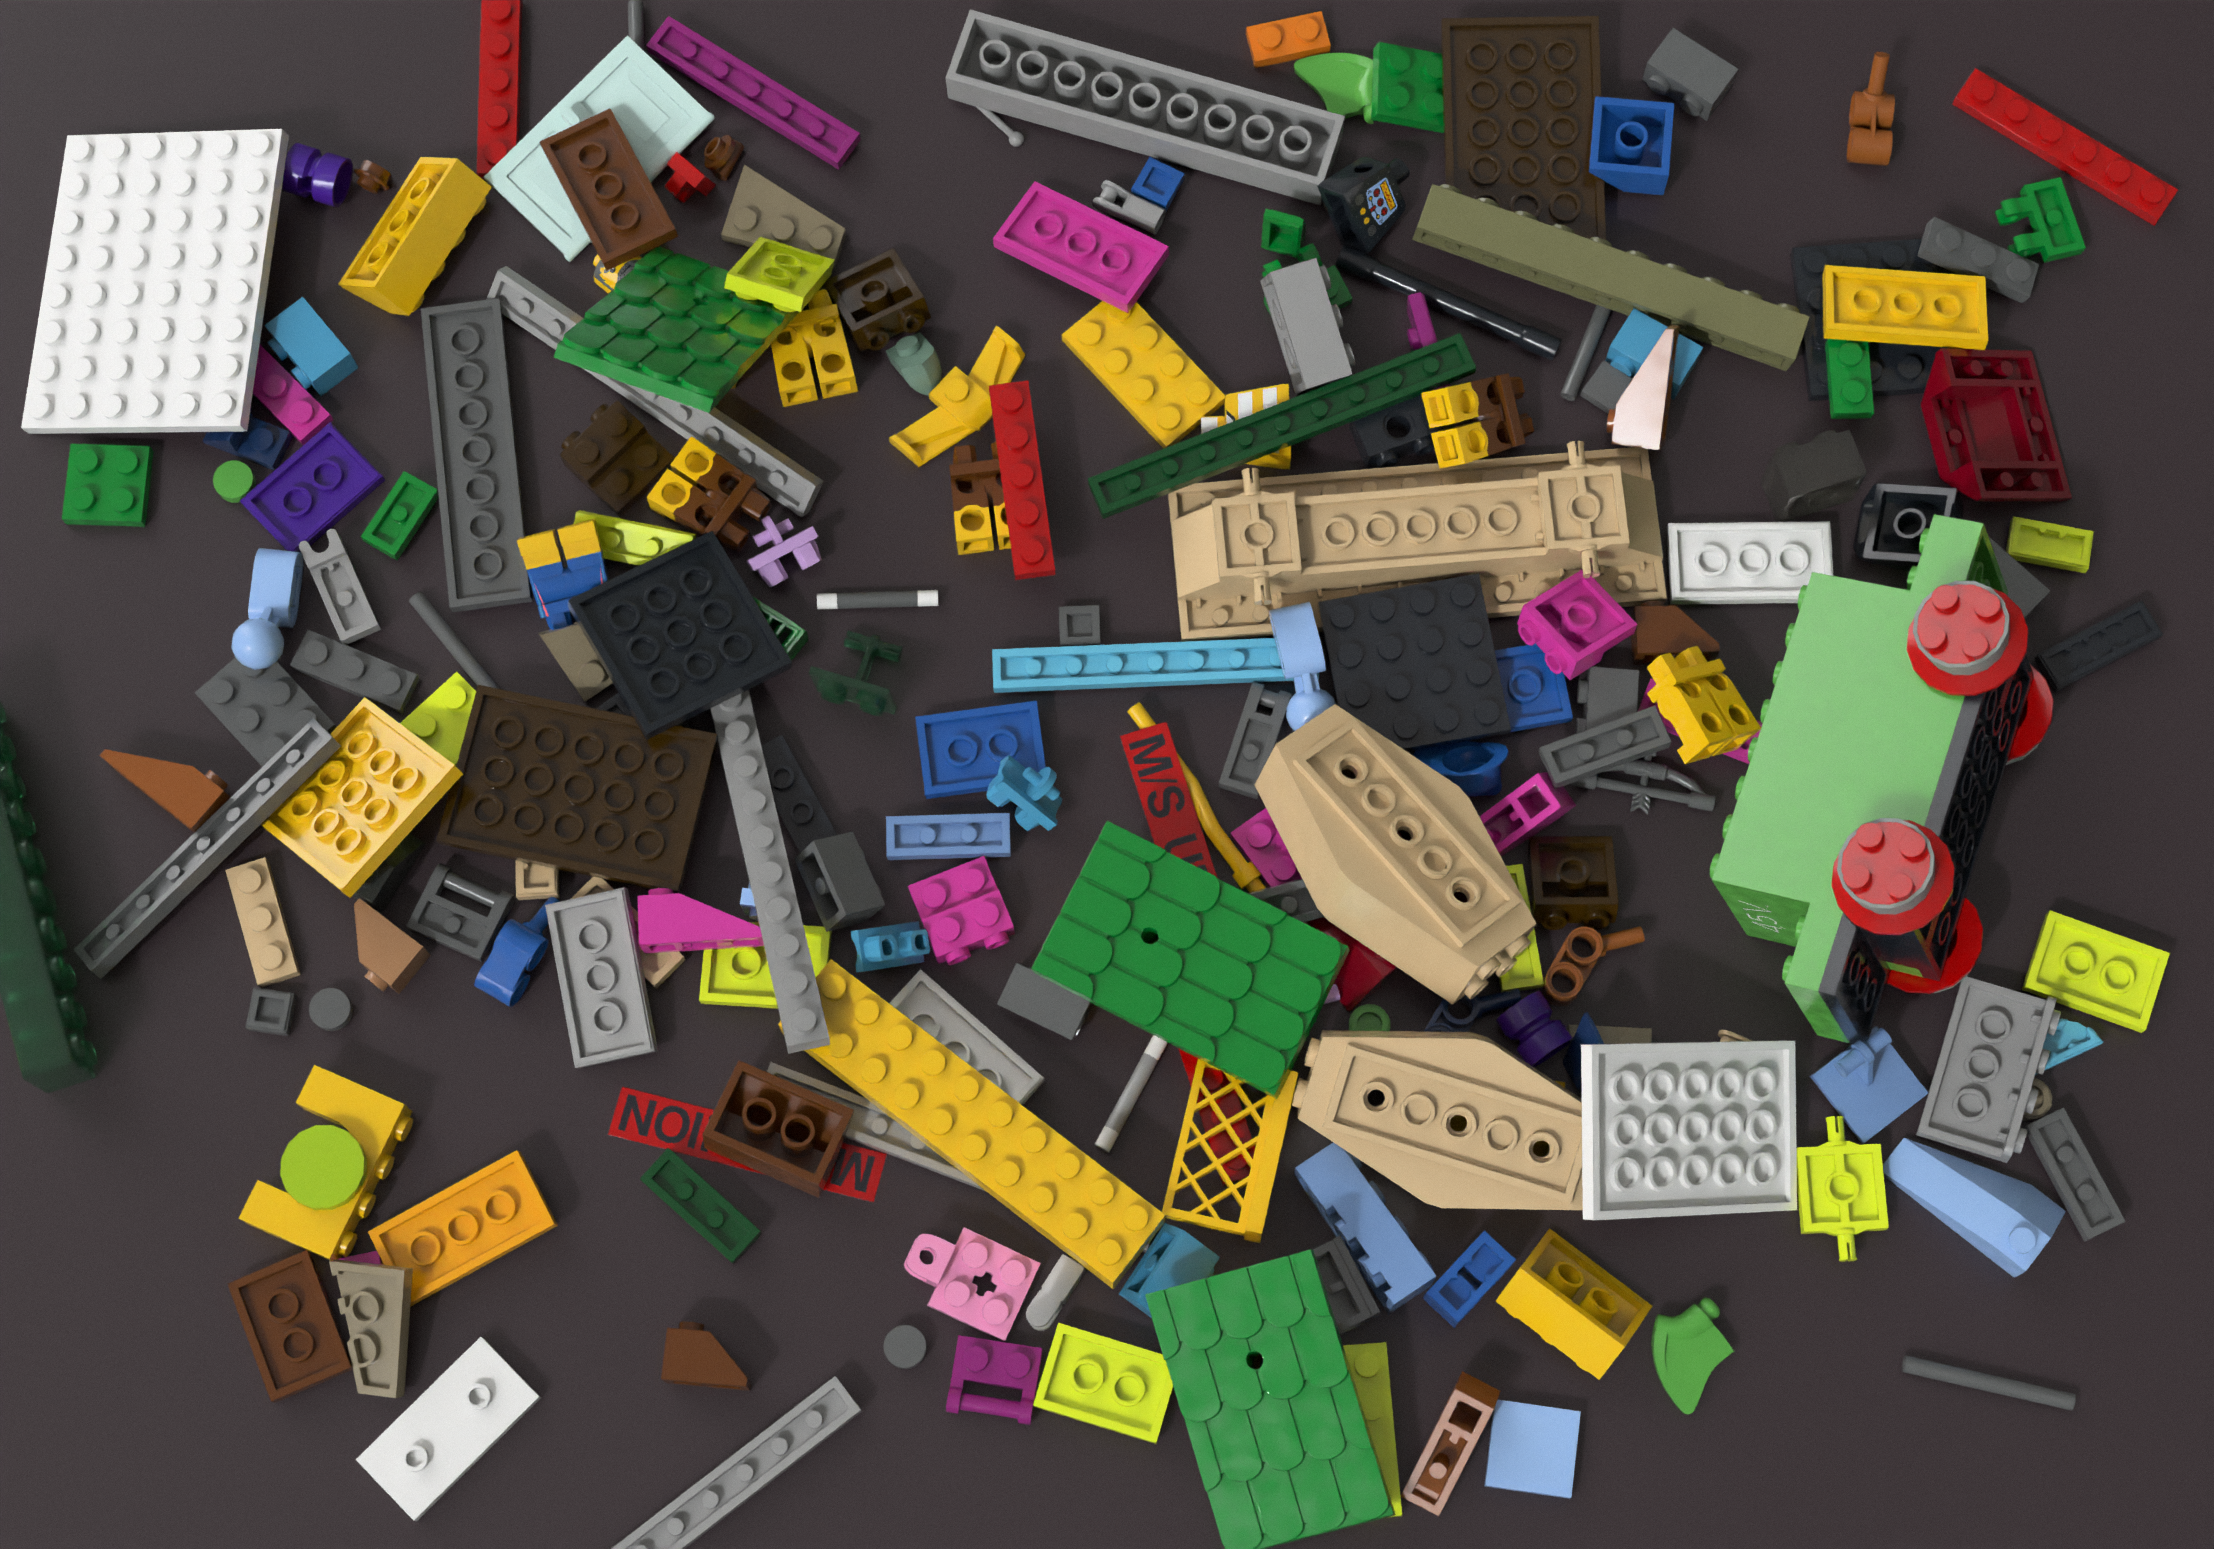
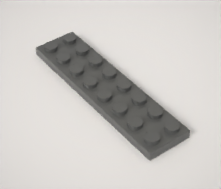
M499 298L421 308L449 608L453 613L533 602L530 579L517 544V539L526 536L501 301Z

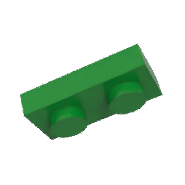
M1827 339L1825 352L1831 419L1871 418L1874 414L1868 342Z
M404 471L361 535L362 540L398 561L438 500V489Z

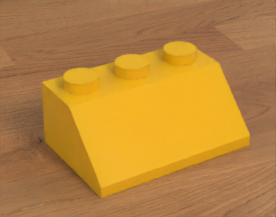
M1550 1228L1496 1299V1302L1504 1307L1511 1316L1521 1320L1538 1333L1545 1342L1554 1345L1575 1361L1578 1367L1589 1372L1598 1380H1600L1622 1352L1652 1308L1651 1304Z

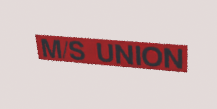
M1167 722L1121 735L1120 739L1154 844L1217 877Z
M626 1087L621 1088L608 1135L662 1149L669 1148L674 1152L763 1174L704 1148L702 1134L714 1110ZM843 1143L837 1161L823 1190L874 1202L887 1154Z

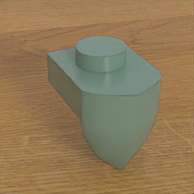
M920 332L900 339L895 346L886 350L891 364L909 386L917 392L929 396V393L940 383L942 375L940 360L934 347Z

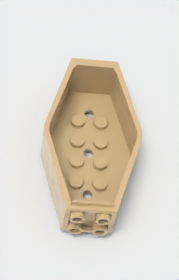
M1336 704L1275 744L1255 783V787L1317 909L1329 922L1451 1004L1456 1003L1465 995L1469 999L1474 998L1488 985L1489 982L1486 979L1494 973L1498 977L1503 976L1517 963L1515 957L1523 952L1531 943L1527 937L1537 923L1470 798L1458 785ZM1397 831H1407L1411 836V840L1402 839L1397 834ZM1454 893H1464L1468 901L1464 903L1457 900Z
M1322 1030L1319 1039L1311 1037L1304 1060L1305 1066L1311 1068L1307 1080L1298 1079L1292 1099V1106L1298 1108V1119L1424 1203L1440 1208L1583 1210L1582 1099L1490 1038L1473 1032ZM1376 1089L1382 1091L1385 1097L1383 1103L1378 1106L1371 1105L1368 1102V1094ZM1455 1115H1462L1467 1120V1125L1462 1131H1455L1450 1126V1121ZM1540 1140L1546 1141L1549 1144V1152L1542 1157L1533 1153V1145Z

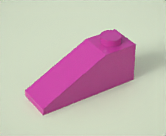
M1542 772L1537 773L1479 817L1497 851L1502 856L1528 840L1529 837L1548 827L1574 808L1576 804L1564 786L1554 789L1548 773Z
M651 889L648 891V895L638 896L639 946L645 954L764 946L759 926L680 893L674 894L672 889Z

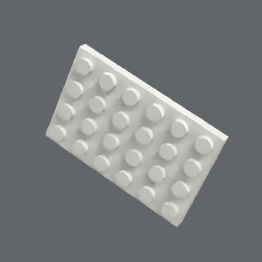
M1795 1041L1581 1045L1583 1219L1611 1220L1797 1210Z

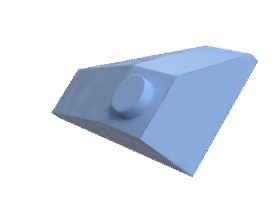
M1903 1138L1883 1163L1884 1177L2014 1278L2024 1273L2053 1236L2066 1212L2031 1184L1907 1138Z

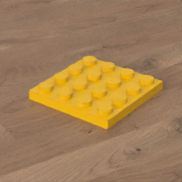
M365 697L331 733L341 747L293 792L268 819L260 824L349 898L365 883L463 775L453 763Z

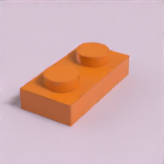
M1322 11L1246 27V37L1255 68L1330 52L1331 44Z

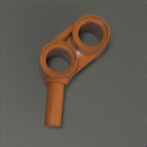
M1886 52L1874 53L1868 88H1865L1863 91H1854L1852 94L1849 111L1850 133L1847 144L1848 163L1888 166L1893 142V134L1889 129L1891 128L1894 116L1895 95L1887 94L1884 90L1890 55Z
M1587 926L1572 930L1543 979L1542 994L1547 1001L1558 1007L1571 1004L1579 994L1599 957L1606 956V951L1645 941L1641 926L1602 936L1600 932ZM1575 941L1587 942L1592 948L1593 955L1586 958L1577 956L1572 950V943ZM1555 976H1565L1571 981L1573 990L1568 993L1558 992L1554 989L1551 979Z

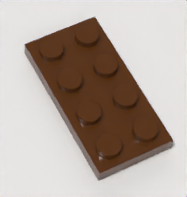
M610 108L539 142L606 271L678 237L674 225Z

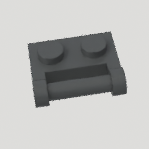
M439 863L433 871L406 927L416 934L483 963L505 917L508 916L514 905L515 895L504 890L498 893L452 873L453 869ZM448 888L492 907L488 917L440 897L442 890Z

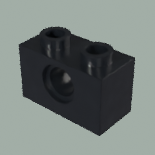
M1422 395L1370 414L1349 424V430L1366 469H1372L1377 466L1378 468L1392 467L1400 462L1401 457L1415 453L1416 456L1428 454L1435 450L1431 433L1444 430L1443 426L1429 427ZM1391 427H1401L1407 432V435L1402 438H1395L1387 430Z

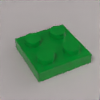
M1379 42L1373 48L1371 120L1444 133L1442 54Z
M70 444L62 520L66 524L146 527L154 454L151 447Z

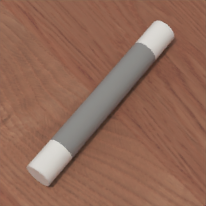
M1154 1035L1152 1036L1095 1143V1146L1107 1153L1110 1152L1168 1042Z

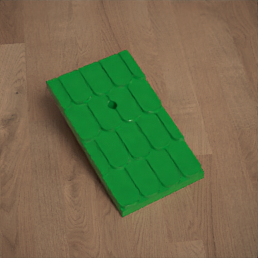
M658 246L636 262L634 269L615 284L614 290L586 311L584 318L564 334L563 340L557 344L554 358L710 413L728 391L736 387L737 381L799 312H784L776 309L773 303L760 299H742L734 291L724 288L728 270L716 266L710 267L711 264L680 253L674 254V251Z
M1106 821L1031 969L1035 974L1277 1099L1350 950L1348 946L1338 942L1335 938L1287 915L1286 912L1168 853L1165 849Z
M1306 1250L1145 1294L1161 1351L1167 1363L1180 1411L1184 1416L1205 1491L1208 1493L1221 1541L1225 1549H1266L1396 1515L1313 1250ZM1263 1359V1364H1262V1366L1259 1368L1260 1362H1261V1360Z

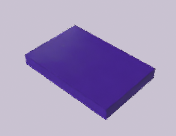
M330 422L243 497L240 502L286 551L301 552L299 549L300 542L307 541L310 546L314 544L380 486L385 479Z

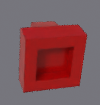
M678 152L667 163L675 172L665 185V188L683 203L696 190L707 196L716 186L714 182Z

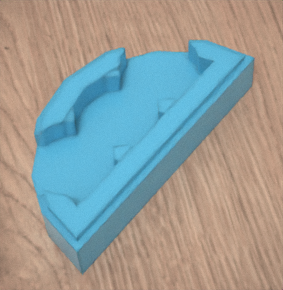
M2059 1019L2054 1036L2047 1034L2043 1049L2049 1050L2050 1053L2044 1071L2091 1050L2104 1042L2092 1028L2085 1027L2078 1022L2068 1021V1019Z

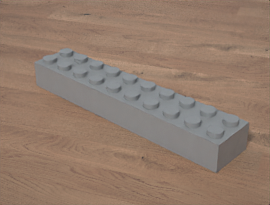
M971 9L969 10L946 75L949 99L1318 205L1321 204L1322 197L1317 185L1330 177L1343 137L1345 116Z

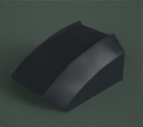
M1874 484L1861 503L1853 545L1859 559L1910 571L1912 566H1918L1922 554L1919 551L1921 534L1925 528L1930 529L1934 514L1963 520V500L1957 488Z

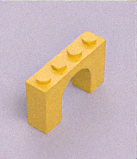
M314 1065L296 1104L304 1110L336 1123L349 1131L363 1147L367 1158V1177L363 1185L354 1194L355 1197L333 1210L311 1209L298 1203L289 1193L257 1180L239 1219L255 1228L331 1261L340 1259L342 1256L347 1257L351 1253L357 1240V1234L354 1231L361 1217L366 1218L374 1206L376 1195L373 1192L379 1180L386 1179L393 1167L395 1158L391 1155L398 1141L403 1142L408 1136L413 1124V1119L410 1118L413 1111L399 1101Z

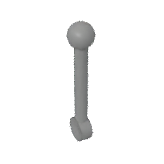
M977 107L1009 137V142L1012 146L1019 147L1023 144L1024 136L1022 133L1013 131L994 112Z

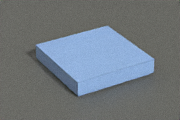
M1497 1400L1492 1415L1484 1486L1570 1499L1572 1496L1581 1411Z

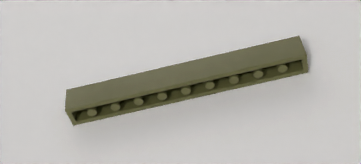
M1432 184L1412 238L1414 241L1627 316L1635 308L1667 327L1671 325L1680 326L1679 334L1784 371H1787L1796 359L1810 317L1801 314L1800 310L1795 306L1785 303L1776 305L1764 301L1761 295L1753 291L1741 290L1739 292L1727 288L1722 281L1716 278H1699L1687 274V270L1679 265H1662L1650 261V258L1642 252L1634 250L1625 252L1613 248L1612 244L1605 239L1598 237L1588 239L1576 235L1574 230L1568 226L1553 224L1551 226L1539 222L1534 215L1528 212L1515 211L1514 213L1500 208V205L1491 199H1474L1463 195L1462 191L1458 188L1446 184L1440 186Z

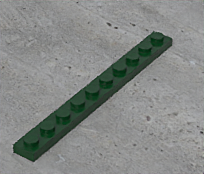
M1461 333L1092 476L1088 478V485L1101 516L1105 519L1422 395L1421 393L1437 389L1473 375L1476 372V366Z

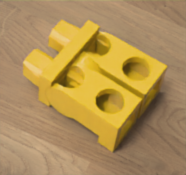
M825 289L817 291L808 302L809 310L799 312L771 343L783 407L818 400L809 359L813 357L823 399L858 392L837 304H832L829 294Z
M1698 646L1682 651L1675 658H1673L1671 653L1660 655L1647 666V670L1656 683L1647 694L1653 703L1658 702L1660 713L1664 718L1671 721L1684 745L1677 751L1684 764L1737 750L1761 729L1733 682L1727 675L1722 673L1726 668L1721 659L1707 662Z

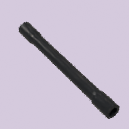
M1344 245L1337 259L1336 267L1365 280H1373L1407 296L1421 292L1424 294L1426 304L1515 342L1521 348L1551 361L1555 358L1562 342L1561 338L1533 326L1521 324L1406 274L1350 246Z

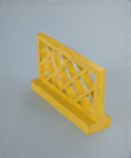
M1198 1058L1162 1213L1168 1219L1244 1236V1240L1260 1243L1298 1072H1290L1277 1099L1267 1095L1252 1104L1241 1088V1085L1245 1082L1239 1079L1236 1080L1235 1077L1225 1072L1224 1074L1230 1084L1211 1095L1202 1082L1205 1067L1220 1069ZM1235 1089L1246 1109L1226 1119L1215 1101ZM1199 1091H1201L1205 1099L1197 1103ZM1210 1105L1221 1124L1201 1135L1193 1122L1194 1113ZM1265 1105L1261 1119L1256 1110ZM1251 1114L1260 1128L1259 1134L1245 1144H1242L1231 1125ZM1191 1129L1196 1139L1187 1144ZM1226 1129L1237 1148L1222 1158L1217 1159L1206 1140ZM1200 1144L1212 1164L1192 1175L1183 1161L1184 1155ZM1256 1145L1252 1159L1247 1150ZM1242 1154L1251 1168L1250 1174L1238 1183L1233 1184L1222 1165ZM1216 1169L1228 1189L1208 1200L1196 1181ZM1182 1170L1187 1179L1178 1184L1180 1172ZM1190 1184L1203 1203L1190 1212L1172 1208L1175 1194ZM1247 1185L1243 1200L1238 1190ZM1232 1194L1241 1207L1238 1223L1220 1219L1212 1206ZM1207 1209L1211 1217L1200 1215V1213Z

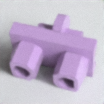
M768 515L761 519L766 530L753 536V539L758 547L770 541L775 546L746 560L751 571L757 570L761 579L770 588L789 578L779 560L781 556L792 551L802 570L822 560L814 540L818 535L813 526L783 541L781 535L794 529L789 518L775 525Z

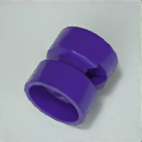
M295 143L286 156L282 190L304 198L312 194L314 201L339 207L350 189L353 163L349 158L329 152L322 156L320 149Z
M1536 991L1525 997L1496 1019V1023L1506 1037H1509L1510 1040L1519 1039L1520 1042L1516 1052L1523 1061L1532 1067L1542 1064L1569 1045L1573 1039L1561 1020L1549 1019L1552 1014L1551 1005L1541 991Z

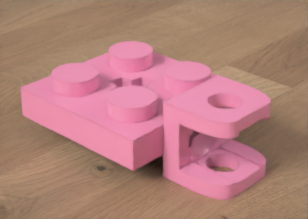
M964 1227L955 1245L931 1234L919 1235L904 1262V1268L913 1277L935 1287L927 1306L1004 1342L1041 1263ZM927 1250L932 1254V1264H924L920 1260L919 1255L921 1251ZM985 1272L992 1275L991 1282L996 1285L994 1292L986 1291L983 1296H979L976 1293L978 1286L972 1283L974 1276L982 1277Z

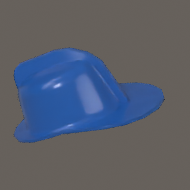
M1464 741L1419 749L1414 752L1413 756L1458 785L1467 796L1496 795L1501 791V763L1507 759L1509 751L1505 745L1500 743Z

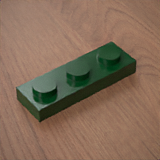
M669 1148L640 1178L649 1189L733 1265L762 1234L755 1225Z

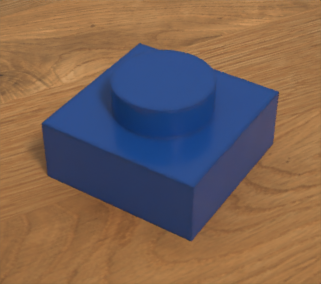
M1149 157L1131 188V193L1167 211L1184 181V173Z

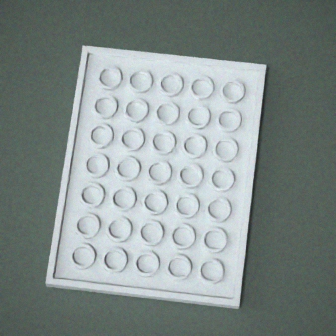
M283 129L67 136L21 428L29 434L247 431L289 135Z

